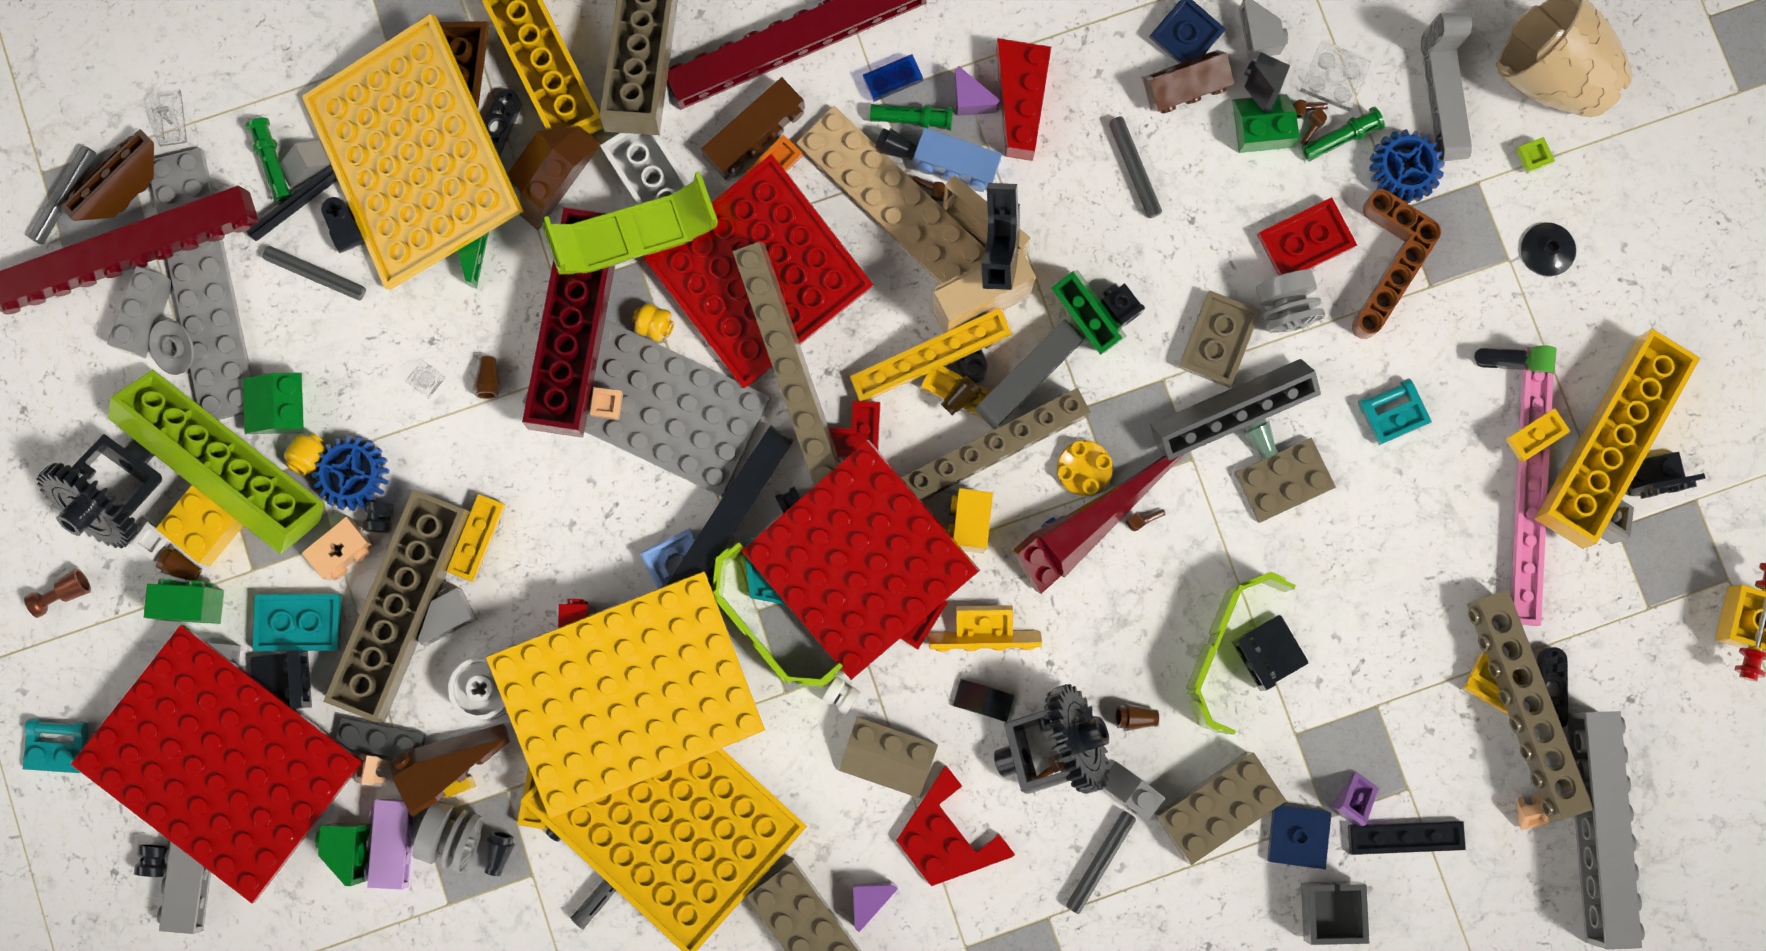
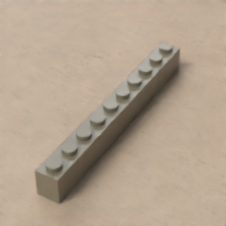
M757 242L735 250L733 254L815 486L841 462L768 251L764 243Z

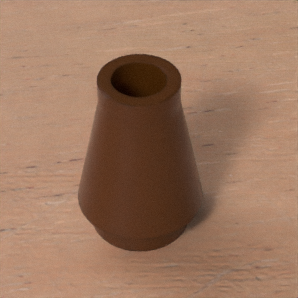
M482 356L479 358V366L473 385L475 396L478 398H496L501 390L495 357Z
M166 548L156 563V568L160 569L162 574L188 581H196L202 572V568L195 565L176 548L173 550Z
M1124 703L1123 706H1117L1116 726L1124 731L1151 726L1157 727L1159 724V712L1156 709Z

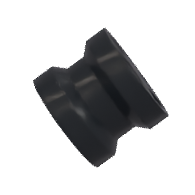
M795 486L789 488V491L785 494L779 493L775 495L783 514L801 499Z

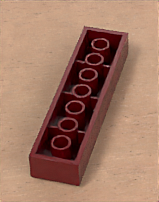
M563 207L560 224H574L607 213ZM553 259L522 423L528 430L584 437L615 265L584 274H558Z

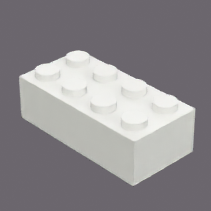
M619 133L600 146L636 205L672 195L690 184L659 135Z

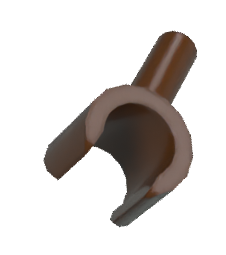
M1302 99L1295 101L1293 104L1297 113V119L1305 118L1306 111L1318 108L1322 110L1328 109V103H1307Z
M1321 108L1316 109L1308 117L1313 125L1300 141L1301 145H1306L1313 134L1327 120V115Z
M915 175L913 176L912 180L917 184L932 190V199L944 201V183H933Z
M1161 509L1142 518L1136 512L1125 523L1132 531H1138L1151 521L1165 516L1166 513L1164 509Z
M1060 753L1048 758L1051 767L1037 775V779L1060 771L1064 766V761H1055L1060 756Z

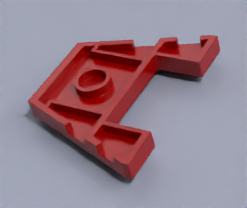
M947 766L942 769L896 839L931 886L1015 856V853L1000 834L996 835L979 850L974 851L944 812L940 804L962 787L961 783Z

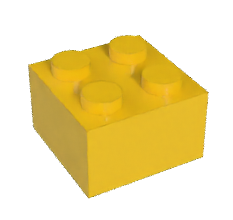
M191 485L157 526L156 530L198 564L211 566L244 525Z
M959 488L957 495H952L949 515L955 516L954 523H949L947 532L965 552L984 554L987 550L993 492Z

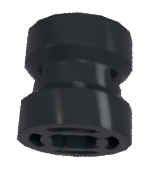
M365 502L364 511L367 513V518L363 522L362 530L391 533L392 523L390 522V515L393 514L394 505L382 502Z
M148 844L138 845L137 855L140 859L135 865L134 875L163 877L165 867L163 866L162 859L165 858L168 847Z

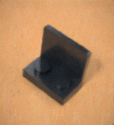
M1674 452L1645 458L1627 490L1629 496L1640 494V498L1644 499L1658 496L1659 494H1669L1697 487L1696 481L1706 479L1705 473L1686 477L1680 453Z
M1277 615L1232 641L1233 646L1260 691L1269 690L1276 686V682L1308 664L1306 656L1281 615Z
M294 650L286 651L284 654L251 657V676L289 704L290 709L312 708L308 651Z

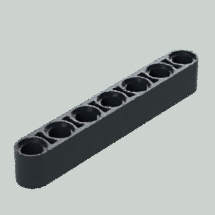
M770 425L666 585L705 571L706 575L715 563L716 557L721 554L794 441L792 438Z

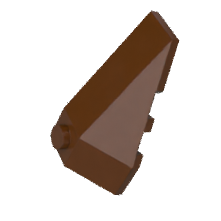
M504 724L420 746L407 753L399 754L390 763L391 776L412 817L441 800L446 795L443 790L455 780L459 783L467 778L466 773L473 765L484 764L508 744L510 739L507 727Z

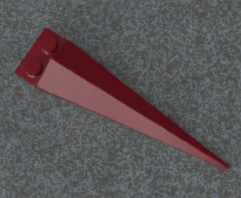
M1183 455L1172 460L1162 456L1139 473L1098 498L1031 533L1014 548L1012 552L1033 589L1042 594L1061 576L1065 578Z

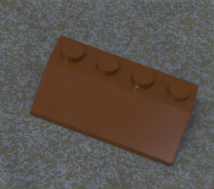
M487 21L439 22L478 109L489 23Z

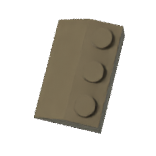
M857 717L839 771L920 798L938 744Z

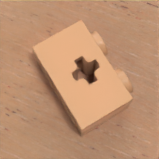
M345 517L303 551L302 554L322 579L329 581L333 579L336 581L348 572L347 567L354 561L358 563L370 554L369 549L374 544L355 520ZM338 546L343 547L341 550L342 556H337L339 553Z

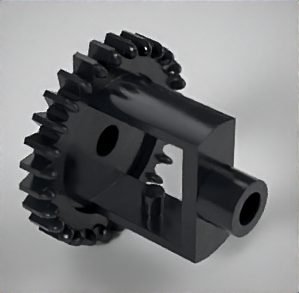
M103 434L72 467L70 465L64 466L63 463H52L38 475L36 480L38 481L37 485L41 488L40 492L46 495L44 498L53 503L51 505L53 508L61 511L56 520L65 530L75 536H80L85 531L89 537L93 535L98 542L103 541L107 546L111 544L114 548L119 547L122 549L134 539L138 532L137 524L134 523L135 518L130 516L160 485L162 476L147 465L155 455L136 440L131 438L122 447ZM101 453L144 483L125 505L124 503L119 505L113 503L116 500V495L110 498L106 497L105 493L108 488L98 490L96 488L98 480L93 481L91 484L87 482V479L90 480L96 473V470L90 465Z
M1065 684L1052 689L1045 699L1047 703L1044 706L1045 710L1004 724L1009 746L995 750L994 762L1002 777L1017 774L1020 789L1023 793L1031 794L1072 781L1071 787L1076 788L1078 792L1083 794L1103 790V787L1107 786L1106 781L1109 780L1107 776L1109 769L1106 764H1109V760L1105 756L1108 751L1104 745L1109 744L1108 729L1101 717H1093L1092 706L1088 707L1087 698H1083L1082 692L1077 691L1076 686L1072 687L1071 684ZM1038 724L1040 725L1041 732L1053 730L1054 734L1047 738L1048 740L1056 741V745L1051 748V751L1060 752V756L1055 759L1056 762L1064 761V766L1060 769L1061 772L1037 779L1025 733L1026 728Z

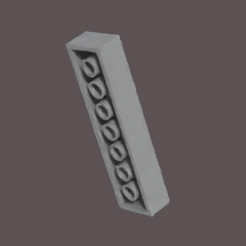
M1621 711L1568 713V722L1566 724L1568 744L1594 809L1574 816L1585 943L1606 950L1642 948L1645 931L1640 922L1639 911L1642 908V900L1640 894L1637 893L1636 883L1639 879V869L1634 861V851L1637 844L1631 828L1634 812L1629 804L1628 795L1631 790V781L1626 774L1628 751L1623 741V734L1626 730L1625 720L1621 717Z

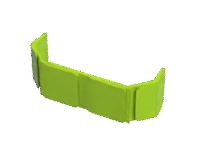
M696 172L693 182L672 195L574 224H551L549 217L546 216L544 217L542 227L558 274H584L640 256L683 245L717 227L718 222L703 178L699 172Z
M737 543L731 549L727 548L715 559L713 585L716 587V590L713 594L715 595L714 599L741 632L752 639L754 642L752 645L783 682L789 684L798 682L797 685L825 687L837 677L836 674L843 667L840 663L821 679L790 677L723 597L726 566L742 553L741 550L744 549L740 543Z
M1274 572L1263 574L1233 586L1224 594L1209 631V640L1202 647L1186 686V694L1190 695L1192 699L1190 700V705L1198 725L1216 733L1235 735L1236 730L1212 720L1201 693V687L1241 591L1260 583L1281 592L1295 589V584L1286 581L1285 577Z

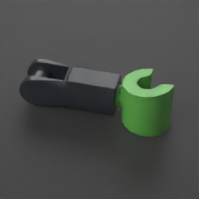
M1548 345L1535 346L1529 349V355H1527L1526 350L1481 348L1475 352L1474 357L1477 365L1482 368L1525 370L1526 366H1528L1527 370L1531 372L1555 374L1557 349Z

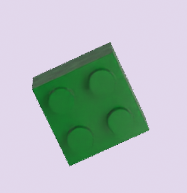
M158 579V584H147L143 618L162 621L221 624L224 590L214 589L215 584L203 581L180 582L170 579Z

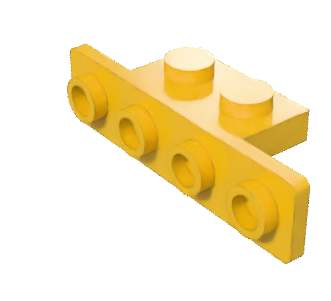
M1012 605L956 606V632H930L928 634L929 649H935L939 652H947L951 649L977 651L979 648H991L995 651H1003L1007 648L1033 650L1036 647H1042L1040 631H1013Z

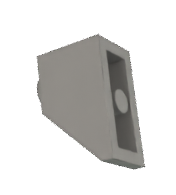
M1243 0L1239 7L1248 59L1258 58L1260 52L1269 56L1280 55L1286 44H1288V32L1286 28H1283L1281 19L1254 0Z
M448 587L437 593L438 598L431 601L418 638L420 645L428 646L477 620L463 590L458 588L453 590L452 587Z
M1115 761L1107 774L1109 780L1106 781L1107 786L1103 788L1141 818L1148 821L1165 797Z

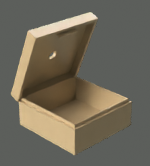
M953 175L945 185L943 209L965 230L986 246L988 233L987 201L957 176ZM1020 229L1018 260L1012 290L983 289L981 264L934 287L932 312L943 333L1000 307L1005 310L1030 297L1036 279L1026 259L1031 240L1030 236Z

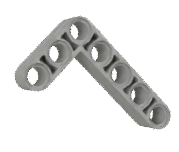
M1469 10L1439 13L1421 37V52L1435 142H1437L1436 149L1437 151H1443L1442 156L1439 158L1443 162L1469 159L1472 153L1457 49L1472 31V16Z

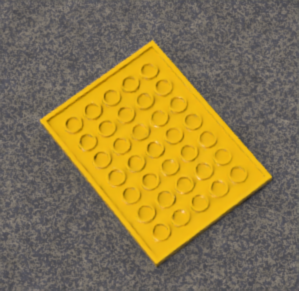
M429 14L302 96L385 289L392 290L523 212L436 16Z
M705 571L486 656L549 819L765 731Z
M722 748L549 819L536 784L520 800L681 951H698L807 828L806 824Z

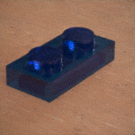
M913 54L863 74V80L873 102L923 82V76Z

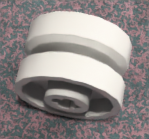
M486 657L471 658L461 663L455 669L448 684L449 699L454 709L462 716L473 720L496 719L507 713ZM483 684L487 685V687L484 689L486 691L485 694L481 692V687Z

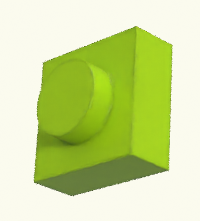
M1544 137L1521 145L1516 149L1526 174L1555 162Z

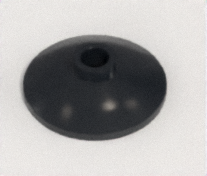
M1541 223L1532 227L1524 235L1521 242V256L1526 266L1534 273L1546 277L1557 276L1568 270L1573 264L1576 257V244L1572 235L1564 227L1555 223ZM1549 243L1555 246V251H1551L1548 248Z

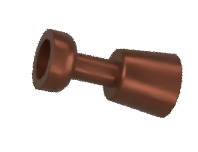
M75 568L56 581L53 590L44 595L35 592L30 593L24 597V602L28 611L35 618H39L47 613V605L59 599L67 602L90 593V583L84 573Z

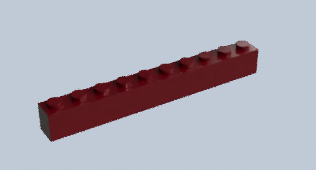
M823 0L818 4V7L811 10H800L788 20H777L771 23L767 29L760 32L751 31L739 41L734 43L733 41L726 42L716 51L711 53L703 52L695 56L694 60L688 63H677L671 66L668 71L667 82L680 110L923 6L926 4V0Z
M238 185L0 271V312L6 315L20 312L22 307L43 304L47 298L68 295L72 292V289L93 286L97 284V280L119 277L123 274V271L135 269L136 266L144 268L148 265V262L153 260L169 259L174 256L173 253L181 250H194L201 243L222 240L226 234L247 231L251 228V225L259 223L251 193Z

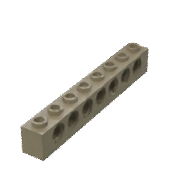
M1076 388L901 478L917 497L924 501L1087 418L1091 412L1079 389Z
M1509 590L1482 597L1467 604L1469 620L1475 625L1480 648L1488 656L1489 672L1499 687L1500 701L1506 706L1510 717V727L1516 733L1519 740L1520 753L1523 759L1527 761L1531 772V782L1538 790L1541 798L1543 813L1550 822L1594 810ZM1492 619L1498 623V630L1493 627ZM1502 646L1507 648L1509 657L1504 655ZM1513 673L1518 676L1519 685L1513 680ZM1524 700L1529 704V712L1523 706ZM1534 727L1539 730L1540 739L1534 735ZM1545 755H1547L1551 761L1550 767L1547 766L1545 763ZM1556 782L1561 787V795L1555 789Z

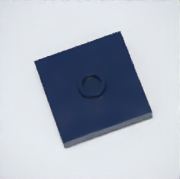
M1180 0L1151 33L1149 38L1174 60L1182 63L1206 54L1226 28L1193 0Z
M1283 805L1272 810L1267 861L1326 870L1332 812Z

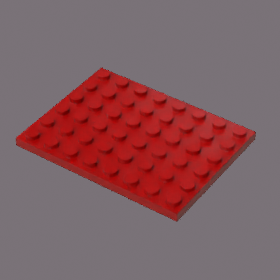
M180 625L76 756L71 765L253 904L259 899L364 761L297 710L290 709L289 704L185 625Z

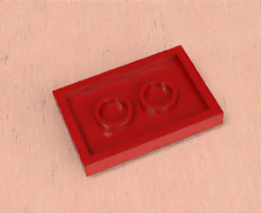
M1332 197L1257 234L1278 276L1300 270H1310L1357 246Z

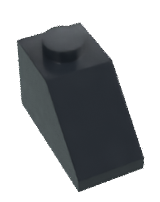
M1260 52L1257 60H1250L1244 75L1248 76L1244 87L1262 111L1269 114L1280 93L1290 65Z

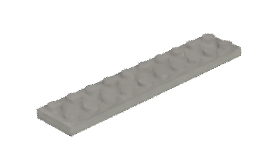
M201 148L154 159V179L151 181L158 214L213 195L205 153ZM223 239L215 242L207 241L199 244L197 249L190 251L181 250L173 253L174 256L167 260L180 323L188 332L194 347V359L190 370L197 404L217 420L244 414L243 379L252 377Z

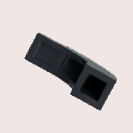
M988 183V233L986 249L981 263L983 289L1012 290L1020 238L1018 185Z

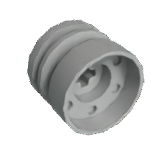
M1300 270L1266 280L1255 287L1260 305H1274L1273 309L1263 315L1265 320H1274L1266 325L1269 333L1300 330L1325 317L1324 309H1313L1322 303L1321 299L1307 298V295L1317 289L1312 270Z
M438 801L429 807L421 822L413 845V858L432 864L442 854L441 867L448 869L452 864V871L461 874L478 847L483 817L475 814L470 819L469 811L464 810L455 821V807Z

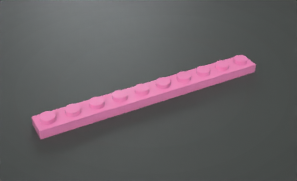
M1526 347L1525 349H1523L1526 350L1527 355H1529V349L1531 347ZM1526 366L1525 370H1522L1519 430L1552 410L1554 374L1531 372L1527 370L1528 366ZM1550 445L1524 462H1520L1518 459L1511 598L1522 625L1541 626L1546 526L1534 518L1548 495Z

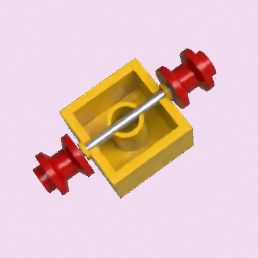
M1760 563L1759 569L1764 572L1763 579L1755 581V587L1762 590L1746 585L1727 587L1714 640L1739 648V653L1744 656L1742 665H1736L1734 670L1740 673V678L1755 682L1758 681V677L1765 678L1766 672L1761 669L1762 661L1766 660V563Z

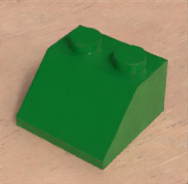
M1287 94L1278 95L1269 114L1263 112L1252 97L1232 100L1239 153L1293 148L1299 140L1297 113Z
M269 373L243 379L245 434L303 433L302 373Z
M332 823L320 826V831L316 832L315 847L318 848V856L344 886H354L367 881L364 879V870L369 857L367 839L370 834L371 824Z

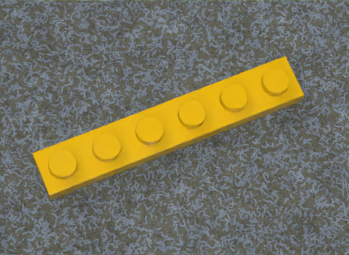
M1000 307L850 376L859 401H868L1013 335L1005 313Z

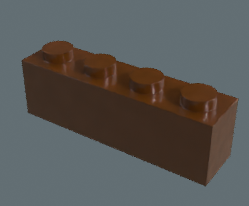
M781 77L701 148L703 157L725 180L730 175L732 177L736 176L750 157L754 159L763 151V146L769 140L774 141L784 132L783 128L788 123H795L804 114L803 110L805 109L804 99Z

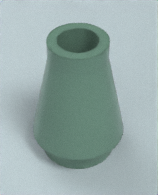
M1264 419L1245 427L1246 431L1244 434L1260 453L1262 459L1278 453L1270 421Z

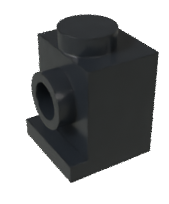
M1115 283L1103 292L1105 297L1101 302L1121 328L1133 321L1145 310L1144 305L1137 300L1125 283L1120 287ZM1123 298L1127 305H1119L1117 299Z

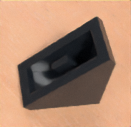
M960 679L953 706L1007 722L1015 695Z

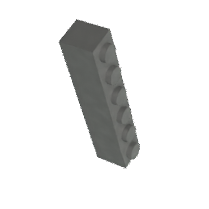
M1298 359L1150 424L1156 446L1168 460H1172L1319 396L1321 391L1316 372L1302 359Z

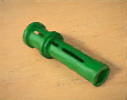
M871 104L870 122L915 124L927 129L929 127H944L947 131H951L953 106L934 108L930 104H926L922 108Z
M1373 106L1369 108V112L1357 118H1349L1346 125L1303 145L1302 152L1308 162H1311L1352 140L1360 141L1364 138V135L1376 129H1384L1385 122L1383 116Z
M264 117L248 121L245 124V128L247 131H250L254 143L252 146L253 151L261 159L273 200L280 202L291 194L275 151L278 145L270 133L268 127L270 125L269 119Z

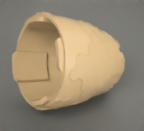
M1546 0L1540 6L1530 7L1512 26L1511 36L1506 41L1496 63L1498 73L1507 83L1529 98L1559 111L1590 118L1600 116L1612 108L1621 98L1620 90L1622 88L1627 89L1633 78L1630 63L1620 39L1607 18H1604L1601 11L1597 10L1589 0Z

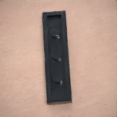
M1464 821L1370 824L1364 826L1348 825L1349 853L1351 855L1466 850Z

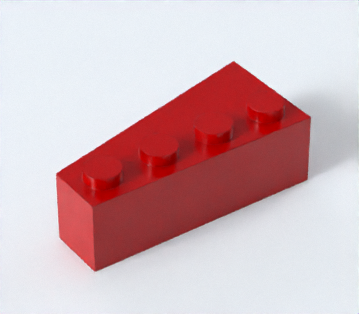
M997 38L996 59L1006 157L1033 161L1051 46Z

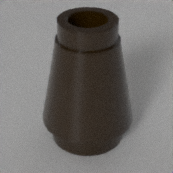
M966 374L962 379L959 377L941 405L953 416L956 412L979 398L978 394L982 390Z

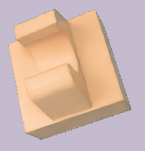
M594 387L590 416L619 420L623 392Z
M359 753L358 757L364 762L355 772L354 781L364 785L385 782V777L376 775V769L379 766H388V761L371 754Z
M1533 794V805H1527L1523 797L1518 798L1516 804L1518 811L1517 822L1521 830L1549 824L1548 817L1542 811L1539 794Z

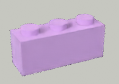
M375 800V804L371 806L369 820L373 822L372 834H369L367 839V851H370V861L366 864L364 870V879L368 880L367 888L398 890L408 888L415 816L412 817L403 800Z

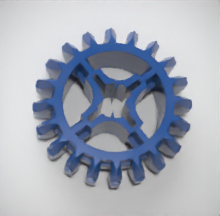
M1405 129L1401 134L1394 131L1390 134V138L1387 136L1383 137L1381 144H1377L1374 147L1375 153L1369 158L1374 164L1369 166L1368 171L1376 173L1371 177V181H1379L1380 183L1376 187V191L1384 188L1400 199L1403 197L1406 203H1410L1413 198L1418 202L1423 199V195L1427 197L1433 193L1432 189H1436L1440 185L1438 179H1441L1444 175V172L1439 169L1444 167L1445 162L1437 160L1442 156L1443 151H1434L1437 142L1427 143L1428 135H1424L1422 139L1419 138L1418 130L1414 131L1411 136L1408 130ZM1407 148L1412 151L1410 153H1403L1401 151L1396 152L1394 149ZM1419 157L1424 161L1425 167L1420 163ZM1411 158V161L1408 164L1410 167L1402 175V172L1405 169L1403 166ZM1387 165L1392 168L1394 172L1393 177L1390 174ZM1404 179H1409L1413 182L1418 181L1420 184L1406 185L1401 182Z
M348 435L345 438V443L342 439L335 438L336 447L327 443L325 446L328 452L326 454L323 452L318 453L323 459L321 463H314L319 468V472L312 473V477L320 479L314 484V487L316 489H323L319 496L323 499L328 498L327 504L331 506L337 504V508L340 510H344L348 506L349 510L355 511L357 503L360 508L365 509L366 499L370 502H376L375 492L380 495L384 494L383 489H380L379 486L380 484L387 485L389 483L388 480L382 478V475L389 474L390 470L381 467L388 460L385 457H380L383 451L378 447L374 448V442L369 440L365 443L364 438L360 436L354 441V438ZM351 452L343 463L335 464L341 456ZM362 453L369 460L371 474L365 472L362 468ZM350 469L354 470L356 473L361 474L362 476L354 475V477L347 476V474L340 471L343 470L348 472V470ZM331 473L339 476L340 493L332 483ZM368 482L362 490L351 494L359 483Z

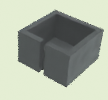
M1358 881L1332 882V884L1328 882H1301L1303 940L1310 945L1370 944L1367 884Z

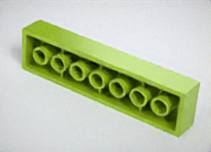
M152 369L110 397L108 419L279 554L286 551L320 523L325 503Z

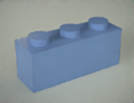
M924 128L914 155L913 166L917 167V170L924 174L931 175L936 173L942 175L946 181H949L955 175L964 183L969 184L971 189L984 192V190H987L988 183L994 182L1002 153Z

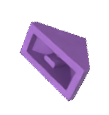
M960 66L955 69L954 82L957 116L996 113L999 109L1000 100Z
M1355 771L1330 808L1351 823L1364 826L1368 821L1379 788Z
M895 883L853 884L855 929L858 932L865 927L898 890V886Z

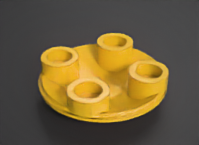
M1076 441L1063 450L1057 462V474L1061 484L1069 492L1079 496H1090L1102 491L1112 476L1113 466L1111 457L1101 445L1092 441Z

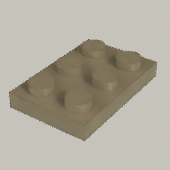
M1209 290L1178 368L1230 388L1261 310Z
M1312 437L1235 473L1259 523L1336 488Z

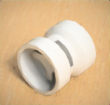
M836 677L822 700L828 704L836 705L838 710L846 715L861 691L854 687L849 688L842 679Z

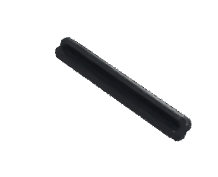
M332 165L326 167L258 219L259 223L251 225V228L247 230L248 235L253 240L258 241L335 183L338 179Z

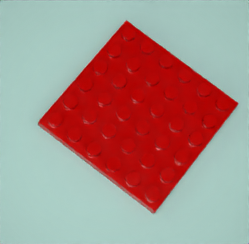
M772 153L711 202L718 222L717 227L696 237L693 241L644 257V260L743 389L754 383L773 366L733 251L757 242L765 244L800 345L875 286Z
M870 440L865 441L741 550L833 660L843 666L841 669L850 680L862 672L980 571Z

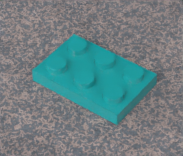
M254 595L252 651H341L342 595Z

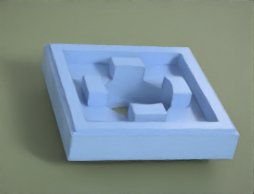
M690 528L640 553L657 589L666 586L672 576L667 569L669 560L674 557L684 558L696 540ZM712 569L706 575L708 582L714 579Z

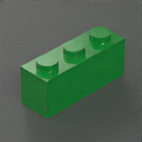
M1078 270L1072 271L1051 287L1100 355L1106 353L1127 337Z

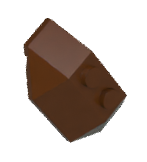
M581 126L537 131L507 173L523 210L519 215L536 230H539L544 222V217L550 216L601 146V143Z
M141 129L136 131L133 136H129L118 144L88 173L71 192L68 200L64 201L60 207L73 221L114 218L119 212H123L129 206V203L139 193L145 191L149 183L154 179V142Z

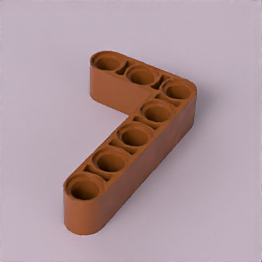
M1386 190L1374 191L1364 202L1363 213L1368 219L1404 242L1352 323L1353 333L1361 339L1371 338L1381 330L1441 235V227L1435 220ZM1373 200L1380 201L1383 205V210L1376 209L1373 205ZM1396 215L1405 217L1407 225L1400 224ZM1420 229L1426 230L1429 233L1430 240L1424 239L1421 236ZM1406 252L1413 253L1416 262L1409 261L1406 258ZM1391 274H1396L1401 278V285H1397L1392 281ZM1377 296L1386 299L1387 307H1381L1377 303ZM1363 319H1368L1372 322V330H1368L1363 326Z

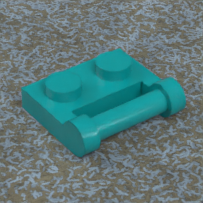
M1410 378L1401 381L1399 386L1371 398L1364 397L1358 400V406L1365 415L1378 445H1382L1432 422ZM1403 395L1407 396L1409 402L1377 415L1374 408Z
M29 718L25 724L26 743L22 770L81 773L71 763L87 744L88 723L77 721L75 724L41 722L40 719ZM40 733L73 735L74 744L39 741Z

